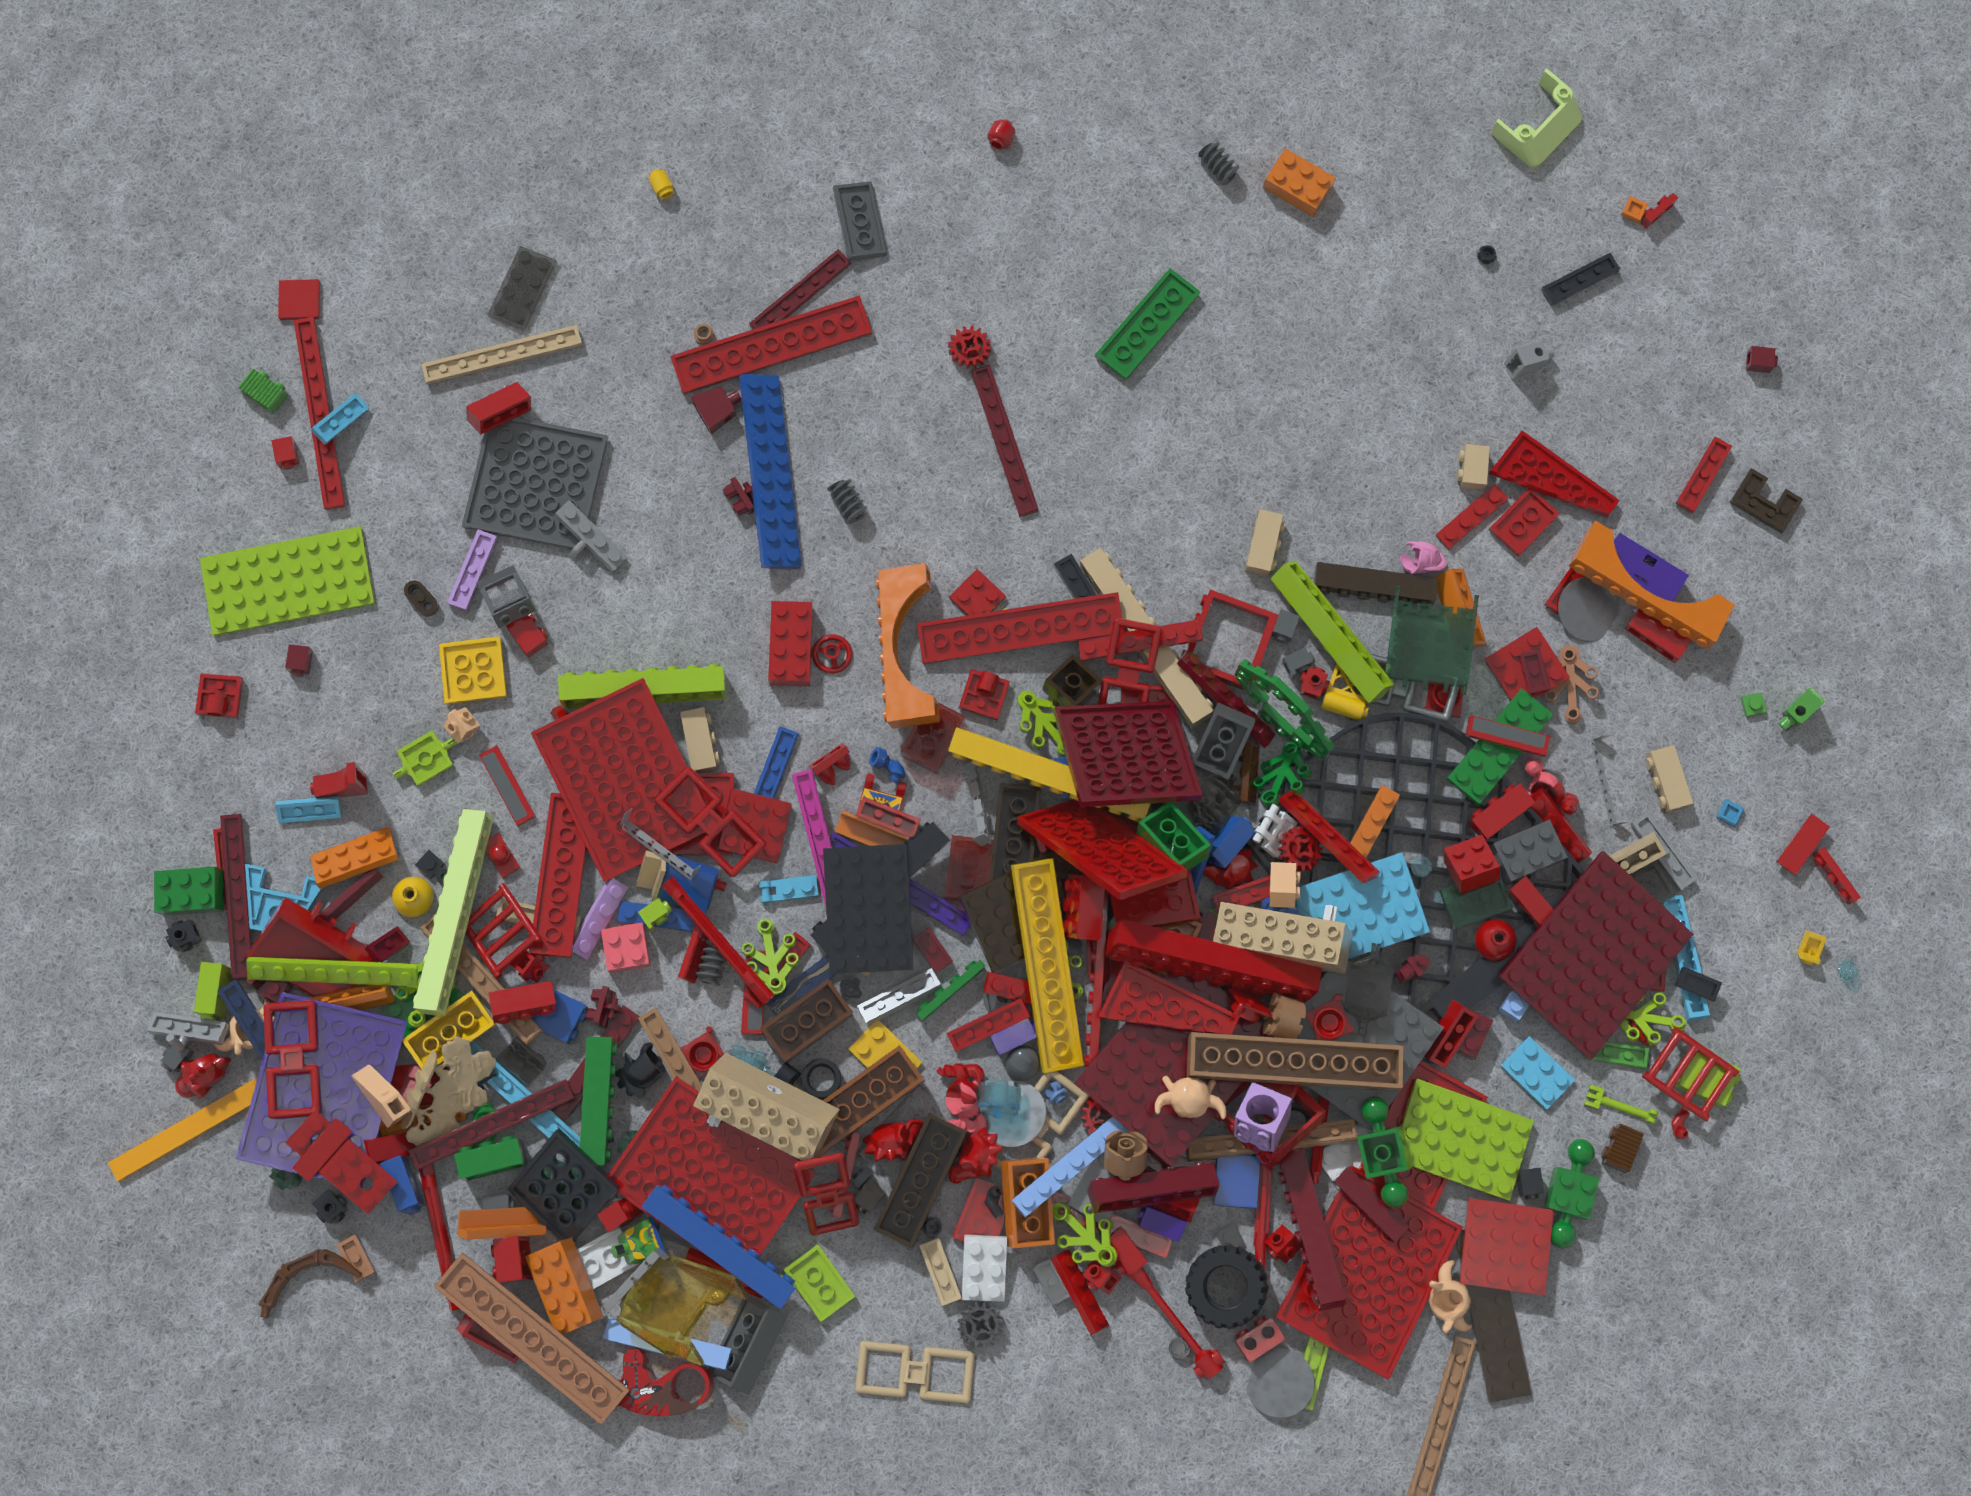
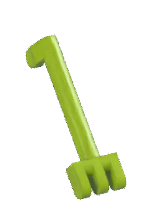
M1594 1085L1589 1086L1591 1091H1596V1095L1587 1093L1586 1097L1594 1101L1585 1100L1584 1105L1599 1109L1600 1104L1655 1124L1658 1111L1650 1109L1647 1112L1603 1096L1605 1089Z

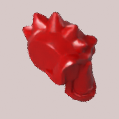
M1242 849L1225 868L1206 865L1203 875L1211 879L1216 885L1225 886L1229 890L1243 885V882L1249 883L1254 881L1250 871L1257 868L1258 865L1251 859L1252 849Z
M211 1053L196 1060L181 1062L182 1073L178 1076L175 1083L176 1092L182 1097L197 1095L198 1099L203 1098L213 1085L225 1077L231 1058L219 1057Z
M911 1119L908 1120L906 1125L899 1122L877 1126L871 1134L863 1138V1141L867 1144L864 1153L874 1155L875 1161L882 1159L893 1161L898 1158L904 1161L907 1160L911 1151L910 1148L915 1143L924 1122Z
M983 1127L976 1134L969 1136L965 1140L961 1149L962 1153L958 1159L959 1164L953 1165L949 1172L950 1182L959 1184L964 1180L976 1178L977 1176L982 1177L985 1175L991 1177L992 1166L998 1164L996 1155L1002 1150V1146L996 1144L997 1133L988 1134L986 1128Z

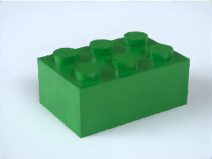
M1168 802L1138 822L1136 834L1188 871L1209 857L1211 844L1173 802Z
M214 866L154 871V913L164 916L224 911V870Z
M514 1136L501 1138L499 1143H493V1141L481 1143L479 1148H472V1146L459 1149L460 1153L454 1154L459 1179L463 1181L525 1167L528 1164L523 1141Z

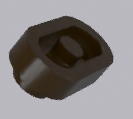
M416 580L409 581L404 587L406 598L423 616L430 617L435 615L439 608L437 600L421 582ZM414 589L419 590L417 595H412ZM432 604V607L426 610L425 605Z

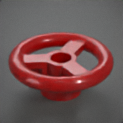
M828 634L821 637L814 644L812 650L814 664L821 671L830 674L845 670L851 663L853 656L850 643L844 637L836 634ZM829 640H836L840 642L838 645L835 643H828L824 648L820 647L824 642ZM845 648L846 659L838 666L837 658L840 655V651ZM831 650H834L836 652V654L833 656L829 655L828 653ZM818 653L825 655L827 659L831 660L832 668L826 667L820 662Z

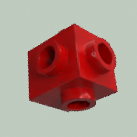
M1309 667L1307 673L1303 672L1299 682L1303 684L1300 694L1319 701L1322 692H1327L1330 684L1325 670L1319 667Z
M528 950L511 964L519 972L518 975L527 982L531 979L538 983L549 968V965L544 961V956L532 955Z
M1283 1224L1265 1241V1244L1270 1248L1267 1252L1276 1261L1280 1258L1285 1264L1302 1248L1301 1244H1297L1295 1235Z
M1093 1260L1083 1273V1276L1089 1280L1087 1285L1095 1291L1101 1289L1108 1295L1121 1280V1277L1112 1271L1114 1266H1102L1098 1260Z

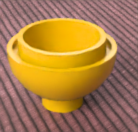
M407 877L399 881L394 887L392 902L395 909L401 915L408 918H417L423 916L431 909L434 902V891L431 885L423 878ZM410 891L414 892V897L411 898V899H408V898H407L408 892H410Z

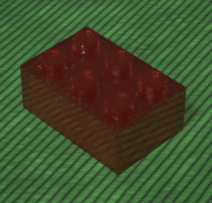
M939 703L940 722L915 725L900 751L901 757L936 775L949 753L948 750L956 727L962 728L966 716Z
M952 835L945 900L960 902L958 896L989 882L993 840L990 841L991 845L988 843L980 846L972 839L973 837Z

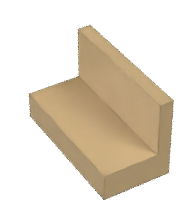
M645 852L636 880V887L652 889V901L657 899L666 872V861L654 852Z

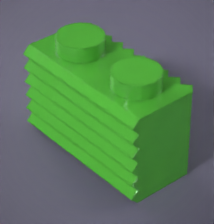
M252 369L238 388L244 395L274 414L288 397L284 391L286 388L278 381H275V383L270 381L269 375L264 371L260 370L258 372Z

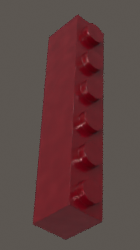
M1199 1163L1189 1167L1178 1166L1175 1169H1158L1154 1172H1142L1126 1181L1121 1180L1119 1176L1106 1179L1096 1178L1090 1181L1087 1192L1093 1213L1096 1214L1216 1196L1220 1184L1213 1163Z

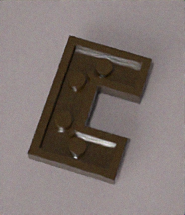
M1750 468L1730 503L1782 534L1803 499L1785 489L1776 504L1759 495L1768 478Z

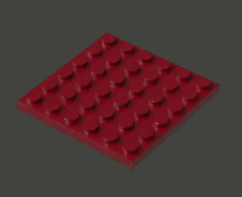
M1173 701L1059 706L1054 708V716L1080 807L1198 801L1202 799L1201 787Z

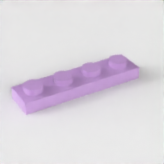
M477 530L447 601L448 605L468 611L478 587L476 582L481 580L498 539L497 536Z
M614 878L606 881L574 937L573 953L588 960L602 935L601 930L605 929L628 889L627 886Z

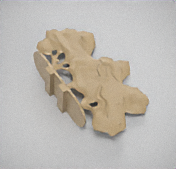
M456 1036L453 1041L442 1045L443 1064L436 1066L437 1053L435 1051L429 1054L422 1071L417 1070L415 1074L416 1085L414 1089L409 1088L406 1095L407 1105L411 1111L402 1119V1129H407L411 1125L415 1114L418 1119V1125L412 1127L406 1134L408 1142L415 1144L417 1147L461 1127L455 1119V1115L458 1112L467 1114L473 1111L474 1107H482L484 1103H488L486 1090L478 1087L477 1082L488 1077L496 1065V1060L492 1057L490 1051L478 1052L472 1055L470 1041ZM445 1066H449L451 1068L449 1071L443 1070ZM436 1072L440 1077V1081L434 1087L429 1088L428 1085L432 1075ZM425 1092L432 1094L434 1097L432 1105L424 1110L418 1108ZM427 1110H433V1112L429 1114ZM423 1114L430 1118L431 1124L429 1126L422 1121L425 1119V1117H422ZM420 1125H423L424 1130L419 1129Z

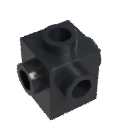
M190 919L185 922L183 920L171 924V928L166 929L168 934L166 941L170 948L173 947L177 951L187 952L194 948L193 945L202 942L195 922Z
M330 1189L312 1203L318 1211L316 1213L317 1217L323 1223L333 1224L335 1222L337 1224L346 1217L345 1212L349 1210L345 1206L347 1201L341 1194L336 1195Z

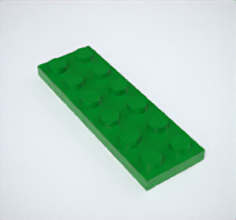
M1169 268L1097 351L1095 357L1126 381L1201 292Z
M1521 688L1495 719V722L1539 733L1553 716V713ZM1478 740L1446 780L1478 806L1523 751Z

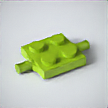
M433 730L397 751L402 760L403 767L393 772L394 777L398 780L408 774L413 778L418 787L454 766L447 750L458 743L453 737L442 743Z

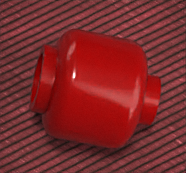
M1006 119L994 121L987 134L989 144L997 150L1008 148L1015 137L1016 130L1012 123Z

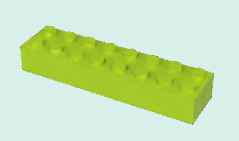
M709 664L708 667L699 668L698 665H689L685 669H679L677 666L667 667L666 670H658V668L654 667L646 668V671L626 669L625 672L618 673L616 670H606L605 673L596 674L595 671L584 672V675L568 672L564 673L563 676H558L559 701L563 709L582 708L641 678L645 679L656 704L727 699L726 673L724 666H720V664Z

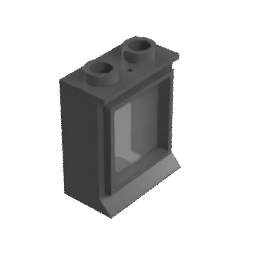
M514 565L476 582L498 628L536 611Z

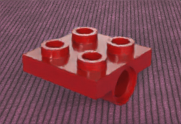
M971 669L959 709L998 721L1010 681L999 678L998 675L988 671L980 672Z
M200 673L195 714L238 718L243 678L239 676Z

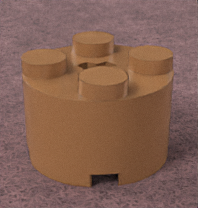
M1274 993L1267 1007L1273 1015L1272 1018L1261 1014V1019L1264 1020L1263 1034L1275 1038L1297 1039L1303 1028V1025H1300L1301 1018L1305 1019L1306 1016L1305 1004L1299 1000Z
M1117 1130L1110 1133L1105 1141L1103 1167L1125 1181L1141 1174L1146 1168L1148 1148L1146 1138L1138 1132L1131 1131L1129 1133H1122V1130Z

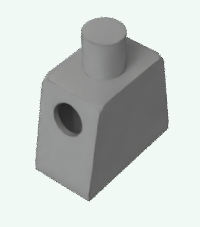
M1537 342L1516 348L1504 362V365L1511 380L1540 370L1555 356V353L1551 346L1545 348L1542 342Z

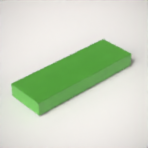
M1607 1041L1592 1061L1647 1069L1650 1048Z

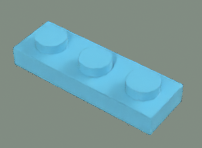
M355 393L313 426L311 431L326 445L362 416L369 407Z
M339 796L276 801L275 804L279 823L342 817Z

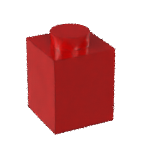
M292 436L271 440L275 462L279 468L289 470L294 468V465L299 464L296 443Z

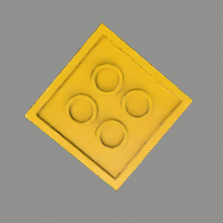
M500 636L439 644L444 703L446 705L507 697Z

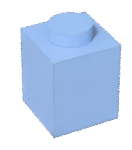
M1512 991L1507 995L1498 1012L1511 1021L1517 1022L1521 1019L1529 1005Z

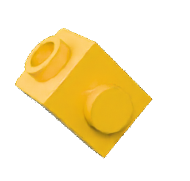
M1805 930L1797 951L1803 963L1820 965L1821 960L1819 957L1827 940L1826 936Z

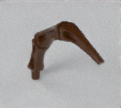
M317 1249L300 1258L282 1264L281 1269L276 1271L267 1291L258 1303V1306H262L260 1317L269 1318L270 1308H275L278 1297L285 1285L290 1281V1278L295 1277L303 1269L311 1266L331 1265L358 1278L362 1276V1273L346 1259L328 1249Z

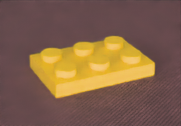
M879 1020L874 1022L848 1048L867 1068L899 1045L916 1068L922 1064Z

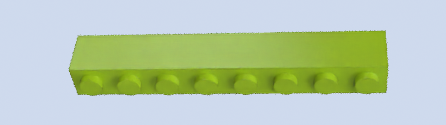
M1296 560L1287 562L1272 576L1271 580L1275 584L1276 589L1285 596L1288 604L1296 610L1300 619L1307 624L1312 634L1319 639L1325 651L1334 658L1337 666L1345 672L1349 681L1360 691L1361 696L1368 703L1380 700L1395 684Z

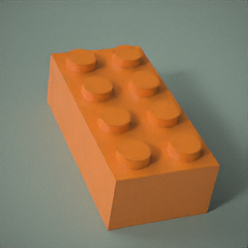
M1037 1157L1001 1161L1007 1247L1023 1248L1055 1244L1051 1197L1027 1217H1024L1011 1202L1012 1199L1049 1170V1158Z
M572 1237L525 1256L551 1325L560 1333L566 1334L603 1318Z

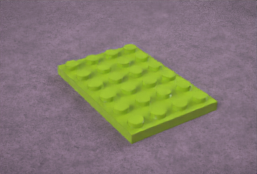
M1415 1079L1400 1126H1403L1412 1167L1510 1201L1534 1120L1429 1082Z

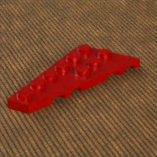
M1523 430L1489 472L1490 475L1604 517H1608L1620 501Z
M1125 961L1098 1018L1202 1033L1232 1035L1240 1016H1235L1233 1012Z

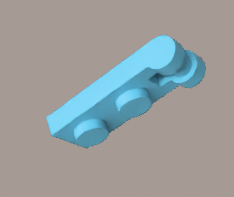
M816 875L758 882L759 889L762 891V896H760L761 903L819 896ZM776 887V894L770 895V888Z

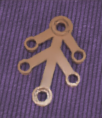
M1567 645L1560 650L1559 661L1563 667L1566 666V672L1570 679L1545 693V698L1550 703L1555 702L1558 695L1567 686L1569 708L1565 712V718L1569 723L1577 724L1580 722L1582 714L1580 709L1577 708L1576 685L1591 700L1598 698L1599 691L1596 687L1590 686L1575 674L1574 665L1582 670L1589 680L1596 679L1598 672L1595 667L1588 666L1580 659L1579 650L1575 646ZM1572 652L1573 657L1567 658L1566 653ZM1588 671H1595V675L1589 676L1587 674ZM1595 690L1597 693L1595 696H1590L1589 691ZM1549 693H1554L1555 697L1553 699H1549L1547 695ZM1572 711L1577 712V716L1574 718L1569 716Z

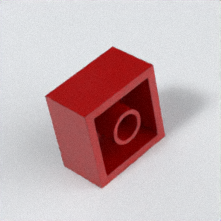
M1483 835L1444 848V864L1460 894L1499 881L1500 866Z
M513 1236L493 1239V1245H491V1255L495 1260L493 1277L499 1283L534 1280L525 1256L531 1254L529 1237Z

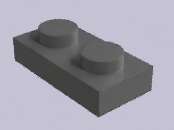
M1050 1258L1032 1267L1052 1306L1070 1297Z

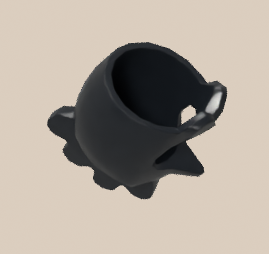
M651 1042L643 1044L636 1060L625 1052V1064L623 1068L616 1070V1077L620 1078L617 1086L620 1089L626 1087V1094L628 1096H633L636 1093L638 1098H643L646 1094L645 1089L654 1084L665 1072L663 1063L652 1051L653 1043Z

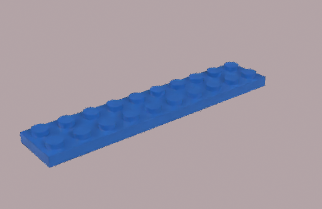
M742 374L739 376L761 568L798 569L802 567L779 376Z

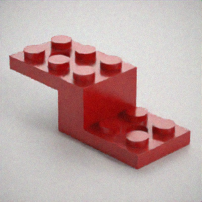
M314 1110L285 1143L302 1156L311 1146V1136L321 1134L330 1122ZM348 1138L344 1140L318 1170L322 1176L367 1214L376 1207L398 1182ZM366 1177L370 1178L373 1182L372 1187L368 1190L360 1187L361 1180Z

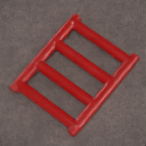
M501 883L498 886L499 890L470 915L465 933L496 979L501 978L502 972L534 943L538 944L542 941L540 934L505 883ZM504 897L509 906L476 934L471 925ZM515 912L520 921L486 950L481 941ZM525 927L530 937L496 965L492 956Z
M1674 1027L1671 1032L1673 1034L1649 1072L1646 1071L1642 1078L1707 1122L1710 1117L1709 1112L1732 1077H1736L1739 1074V1070L1682 1030ZM1679 1040L1689 1045L1690 1048L1665 1084L1657 1079L1656 1075ZM1697 1052H1699L1708 1060L1683 1097L1673 1089ZM1716 1064L1726 1072L1701 1109L1692 1103L1691 1100Z

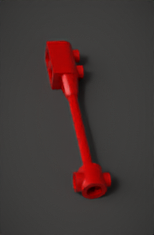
M1120 1226L1110 1234L1111 1246L1117 1251V1261L1114 1268L1121 1276L1125 1274L1143 1290H1146L1196 1354L1194 1360L1196 1366L1193 1370L1199 1378L1205 1377L1207 1380L1212 1378L1222 1370L1225 1360L1216 1348L1211 1351V1349L1203 1350L1154 1288L1151 1279L1142 1267L1148 1262ZM1106 1252V1253H1105V1256L1107 1257V1259L1110 1258V1253H1109V1252Z

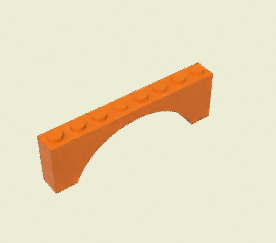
M1597 521L1587 529L1568 565L1576 573L1583 574L1591 579L1593 583L1608 589L1611 594L1618 595L1626 600L1628 604L1638 607L1646 615L1653 616L1661 621L1663 625L1671 627L1681 636L1691 639L1698 646L1709 649L1717 642L1735 605L1719 594L1700 602L1678 603L1665 600L1648 592L1628 574L1622 565L1615 549L1613 531Z
M926 563L878 570L879 578H876V586L880 596L877 597L878 608L881 609L878 623L882 627L879 641L880 645L883 646L880 660L881 664L884 665L881 679L882 683L885 684V691L882 692L884 703H886V710L883 711L884 720L892 729L940 722L939 702L933 695L919 690L906 679L898 659L900 628L911 607L919 598L932 589L931 571Z

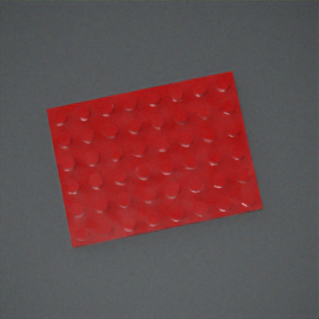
M644 678L531 732L603 882L642 864L645 852H652L623 830V824L620 825L624 814L631 808L633 809L629 821L668 851L706 833L698 825L690 834H687L655 803V798L687 765ZM689 777L665 799L688 824L706 806L697 785Z
M675 1076L608 1174L621 1187L616 1193L677 1234L641 1207L657 1185L663 1186L665 1184L674 1191L673 1195L678 1199L683 1197L691 1203L690 1208L696 1212L701 1210L709 1217L707 1219L713 1225L717 1222L726 1229L724 1233L730 1237L735 1235L744 1242L742 1244L743 1247L748 1250L752 1248L761 1255L801 1197L793 1169V1164L799 1162V1160L722 1120L718 1127L710 1126L707 1123L710 1114L693 1106L699 1091L678 1076ZM811 1168L803 1170L807 1186L817 1173Z
M1351 1165L1350 1168L1381 1198V1190L1385 1183L1374 1177L1366 1179L1365 1172ZM1338 1189L1323 1220L1345 1294V1306L1319 1312L1318 1305L1313 1304L1311 1292H1314L1312 1284L1308 1285L1307 1265L1301 1263L1275 1318L1389 1380L1433 1289L1429 1286V1282L1438 1280L1439 1269L1447 1261L1463 1227L1408 1197L1407 1202L1403 1206L1398 1208L1390 1207L1409 1226L1396 1242H1392Z

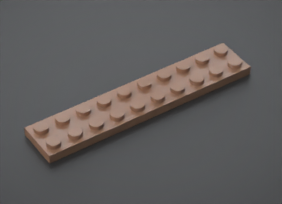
M462 1252L435 1284V1289L599 1424L602 1425L630 1390L465 1253Z

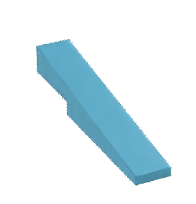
M1683 895L1663 897V906L1691 931ZM1693 936L1674 958L1677 978L1682 967L1702 974ZM1680 988L1686 1022L1707 1019L1710 1013L1706 999Z

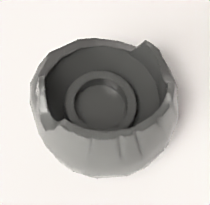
M1018 1046L1007 1056L1005 1061L1006 1072L1015 1081H1027L1037 1073L1040 1059L1033 1048Z

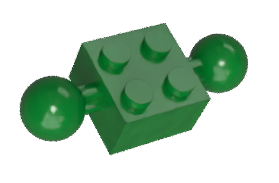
M1376 1096L1369 1097L1363 1102L1361 1112L1364 1119L1372 1123L1374 1132L1357 1136L1366 1179L1384 1175L1386 1184L1382 1187L1381 1198L1387 1206L1398 1208L1407 1202L1409 1194L1407 1187L1398 1181L1396 1173L1412 1168L1403 1126L1386 1129L1384 1120L1389 1113L1386 1101Z
M1585 1139L1574 1140L1568 1147V1157L1572 1162L1571 1170L1555 1167L1552 1171L1544 1209L1560 1213L1559 1221L1552 1225L1550 1241L1557 1248H1568L1575 1242L1576 1231L1571 1225L1573 1217L1581 1220H1589L1591 1217L1599 1178L1583 1174L1584 1166L1590 1164L1595 1156L1593 1145Z

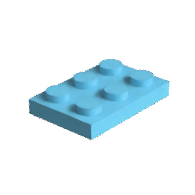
M1530 1036L1500 1065L1545 1110L1575 1081Z

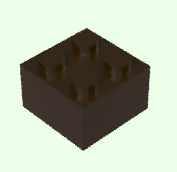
M1072 654L1045 679L1042 690L1059 706L1085 705L1099 691L1102 680Z

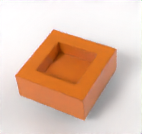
M1630 196L1621 216L1639 223L1648 204Z

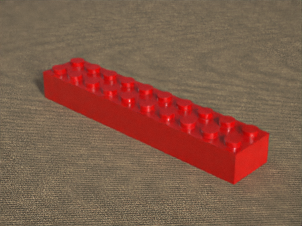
M1120 919L1109 932L1105 955L1111 957L1114 961L1132 962L1135 966L1145 965L1152 967L1155 971L1165 970L1172 972L1176 976L1186 975L1197 981L1207 980L1218 986L1227 985L1239 991H1252L1255 995L1265 994L1272 996L1276 993L1299 1000L1304 1004L1316 995L1320 988L1322 970L1320 967Z

